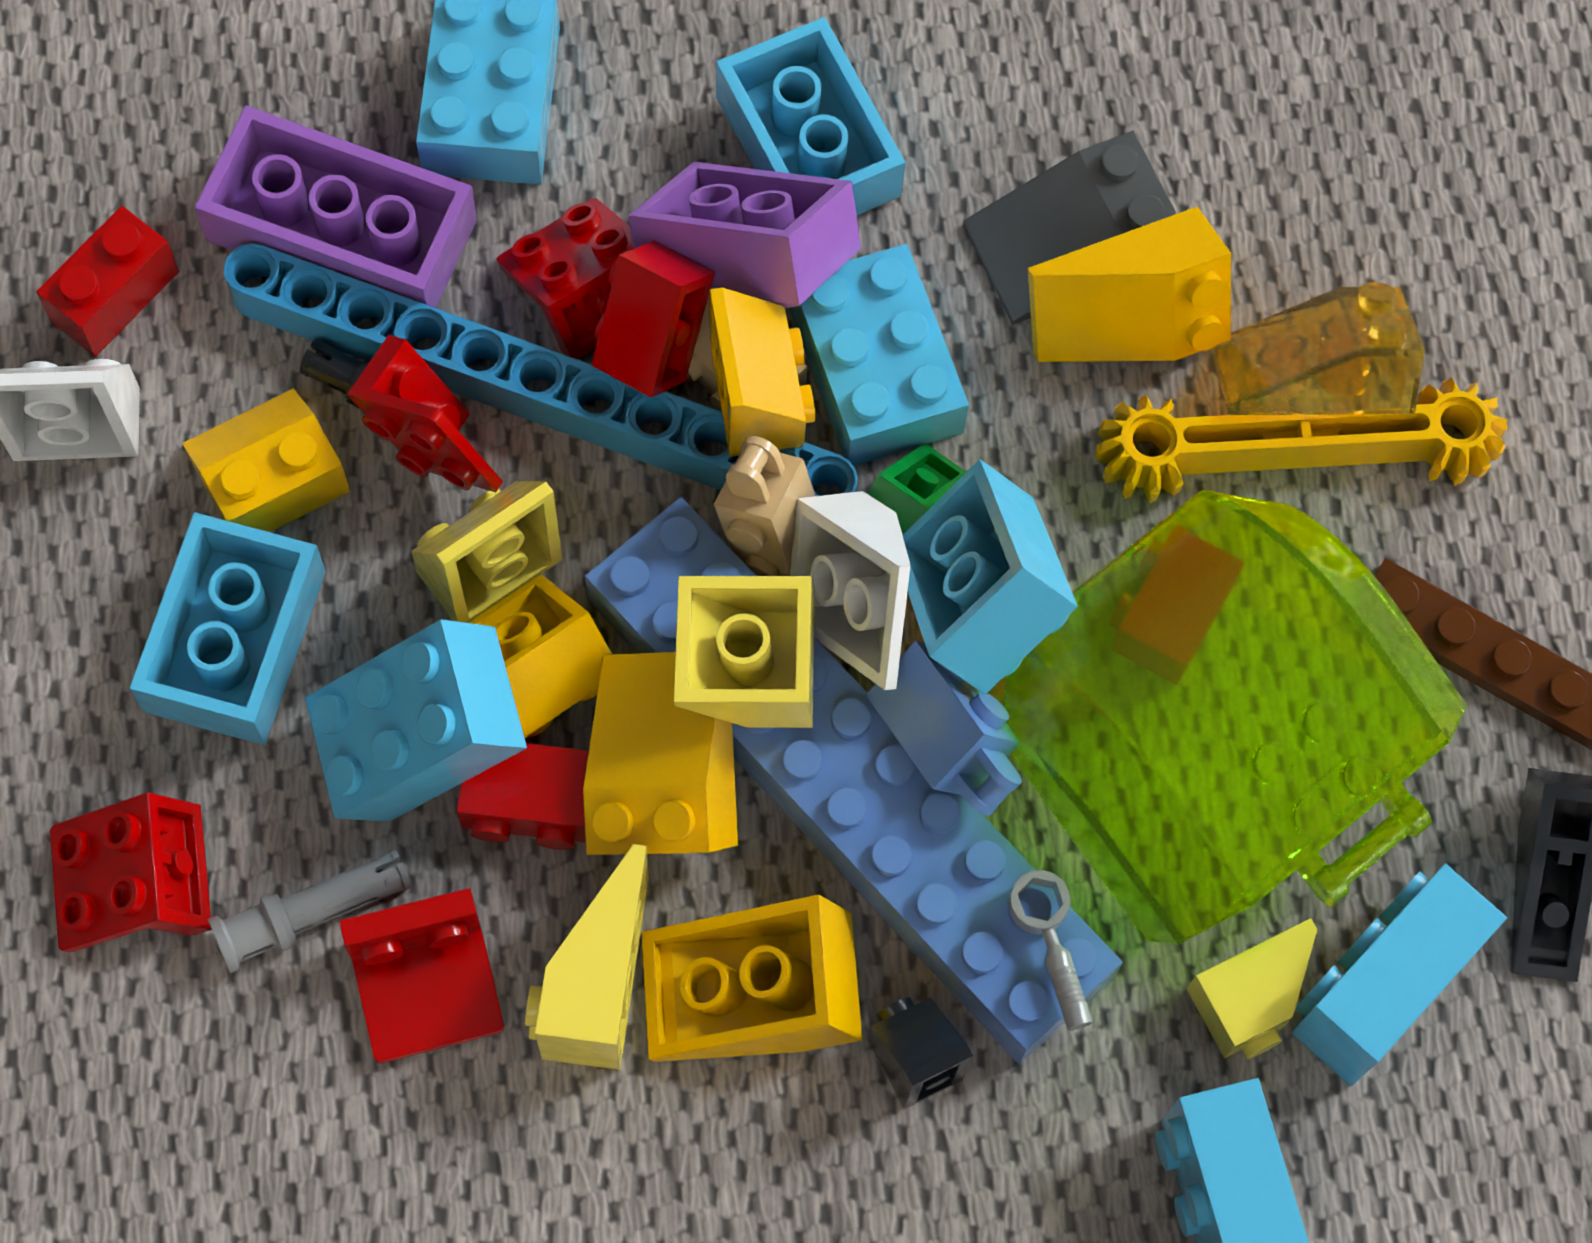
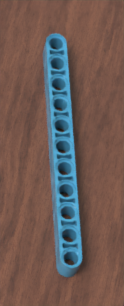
M253 243L241 245L234 249L225 260L224 276L233 304L240 313L251 319L311 341L321 339L326 344L363 360L372 359L388 335L406 339L411 346L422 338L436 339L439 342L431 349L414 350L451 392L719 490L723 488L726 482V474L730 466L735 464L739 456L729 457L722 412L668 392H663L651 398L586 362L264 245ZM261 276L268 278L259 287L249 288L243 286L246 281L253 277ZM320 297L325 299L322 304L315 308L307 309L299 306L307 298ZM374 317L382 320L379 325L371 329L365 330L355 327L364 318ZM486 358L496 362L493 367L485 371H475L468 368L477 359ZM536 379H545L554 383L551 388L543 392H532L525 388L528 383ZM597 399L611 404L609 409L597 414L589 413L582 409L584 404ZM653 420L662 421L669 426L666 431L656 435L647 434L640 430L641 425ZM714 441L724 445L727 450L720 455L708 456L699 452L697 448L705 442ZM806 442L801 447L779 450L780 453L803 458L813 489L820 484L829 483L838 486L844 493L856 492L858 482L856 469L848 459L841 455Z

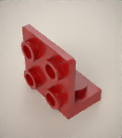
M592 198L570 207L562 217L536 233L521 237L510 249L497 256L496 260L500 269L542 307L563 354L579 360L596 349L595 329L600 318L605 313L611 289L608 283L610 270L619 255L634 249L630 225L597 198Z
M388 335L347 394L365 414L362 418L364 425L379 437L390 441L398 450L395 456L398 462L412 473L421 477H427L429 473L444 477L448 482L463 490L468 491L472 486L496 493L503 480L459 432L470 415L469 411L406 339Z
M147 792L57 823L50 828L58 948L61 951L75 952L147 928L188 936L212 930L208 922V918H211L200 804Z
M471 888L339 921L344 946L353 963L372 1052L377 1063L383 1064L500 1034L504 1031L503 1016Z

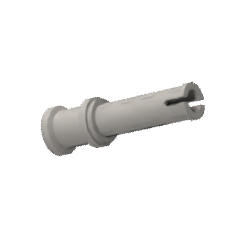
M396 849L375 860L281 899L278 894L271 896L268 893L260 897L259 905L223 920L217 915L208 918L229 973L240 970V962L275 947L280 948L282 951L292 948L291 944L297 942L295 936L402 890L411 889L409 877L403 863H400V856Z

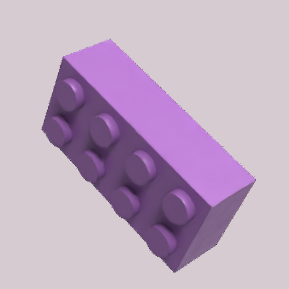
M246 105L194 207L205 239L210 243L230 250L251 243L264 245L434 308L438 306L477 221L471 185Z

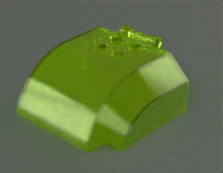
M1209 490L1199 491L1076 587L1072 593L1078 607L1069 615L1065 624L1040 642L1022 660L1017 670L1007 676L1003 703L1004 708L1009 714V719L1006 723L1020 742L1017 748L1010 754L1141 935L1149 942L1176 945L1254 906L1296 870L1320 901L1329 907L1335 906L1349 894L1347 886L1406 836L1409 835L1415 838L1432 824V819L1426 808L1420 801L1408 793L1402 782L1450 743L1468 706L1384 587L1359 558L1329 530L1289 504ZM1380 801L1389 813V816L1332 864H1326L1319 851Z

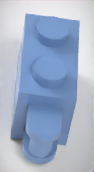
M915 640L900 657L896 689L883 690L875 684L866 694L933 790L962 795L976 811L985 816H990L998 808V805L1022 783L1019 773L1007 758L1021 744L1020 740L1006 723L1009 719L1007 710L992 695L988 693L985 695L930 658L924 642Z

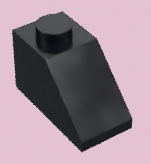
M907 997L890 1004L875 1015L879 1023L871 1026L868 1040L903 1109L963 1081L973 1054L966 1041L931 997L914 1005L911 997Z

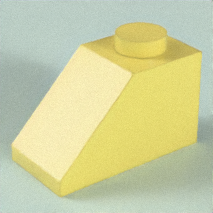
M1311 918L1196 975L1187 987L1190 997L1224 1059L1242 1050L1248 1060L1282 1042L1278 1031L1282 1030L1293 1018L1317 933V928Z

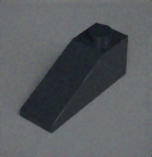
M1528 768L1518 827L1511 972L1513 974L1577 982L1592 901V776Z

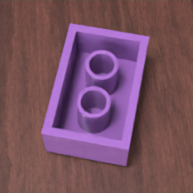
M693 162L628 215L634 248L655 240L715 271L711 289L723 287L785 307L800 306L811 294L861 249L852 181Z

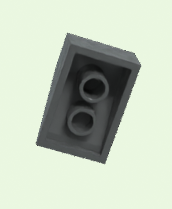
M1134 130L1079 150L963 220V226L1012 325L1031 318L1028 283L1029 267L1177 213Z

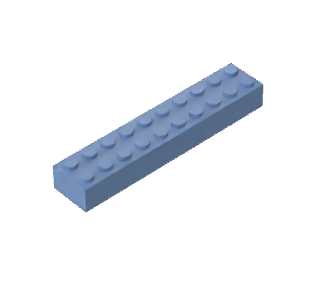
M680 497L585 575L587 599L590 604L636 653L676 652L679 576L756 575L695 510ZM814 637L813 728H747L732 723L734 759L1017 1064L1020 1065L1065 1024L1044 960L1047 945L1043 934L1035 935L1023 931L1014 923L1009 914L1008 901L1013 885L1022 875L1035 871V869L983 814L970 806L962 795L933 790L867 698V692ZM1030 884L1019 895L1025 916L1048 921L1060 909L1052 888ZM1069 907L1065 920L1055 930L1060 945L1071 954L1081 990L1087 1003L1114 979L1123 962L1085 921Z

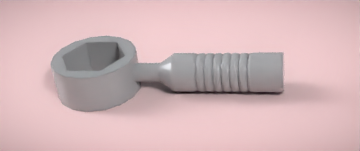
M1045 870L1030 871L1022 875L1013 885L1008 901L1009 914L1014 923L1023 931L1035 935L1043 934L1047 945L1044 960L1067 1030L1081 1029L1091 1025L1093 1020L1081 990L1071 954L1060 945L1055 930L1061 925L1068 914L1071 903L1070 893L1065 882L1056 874ZM1030 884L1054 890L1060 909L1048 921L1025 916L1019 895Z

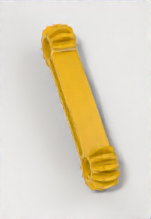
M1452 377L1444 380L1439 390L1429 384L1422 388L1416 397V405L1174 418L1171 415L1174 409L1172 399L1165 401L1160 409H1155L1145 394L1138 399L1136 410L1122 401L1115 407L1113 413L1114 420L1106 419L1102 421L1098 436L1103 442L1097 444L1094 455L1097 462L1108 464L1102 476L1105 484L1123 479L1125 481L1122 489L1124 499L1131 497L1136 487L1143 488L1144 495L1150 504L1158 499L1160 488L1172 496L1179 493L1184 484L1182 475L1426 461L1431 465L1428 470L1429 482L1437 480L1442 471L1446 470L1453 485L1456 486L1464 482L1468 473L1477 479L1484 476L1491 467L1490 461L1500 458L1505 449V442L1500 437L1504 435L1508 428V419L1492 415L1498 407V397L1482 401L1477 397L1479 392L1477 382L1469 384L1464 392L1459 390ZM1449 424L1457 427L1464 434L1465 439L1450 437L1445 433L1441 425ZM1142 441L1150 442L1156 445L1162 454L1155 457L1145 456L1135 448L1134 444Z

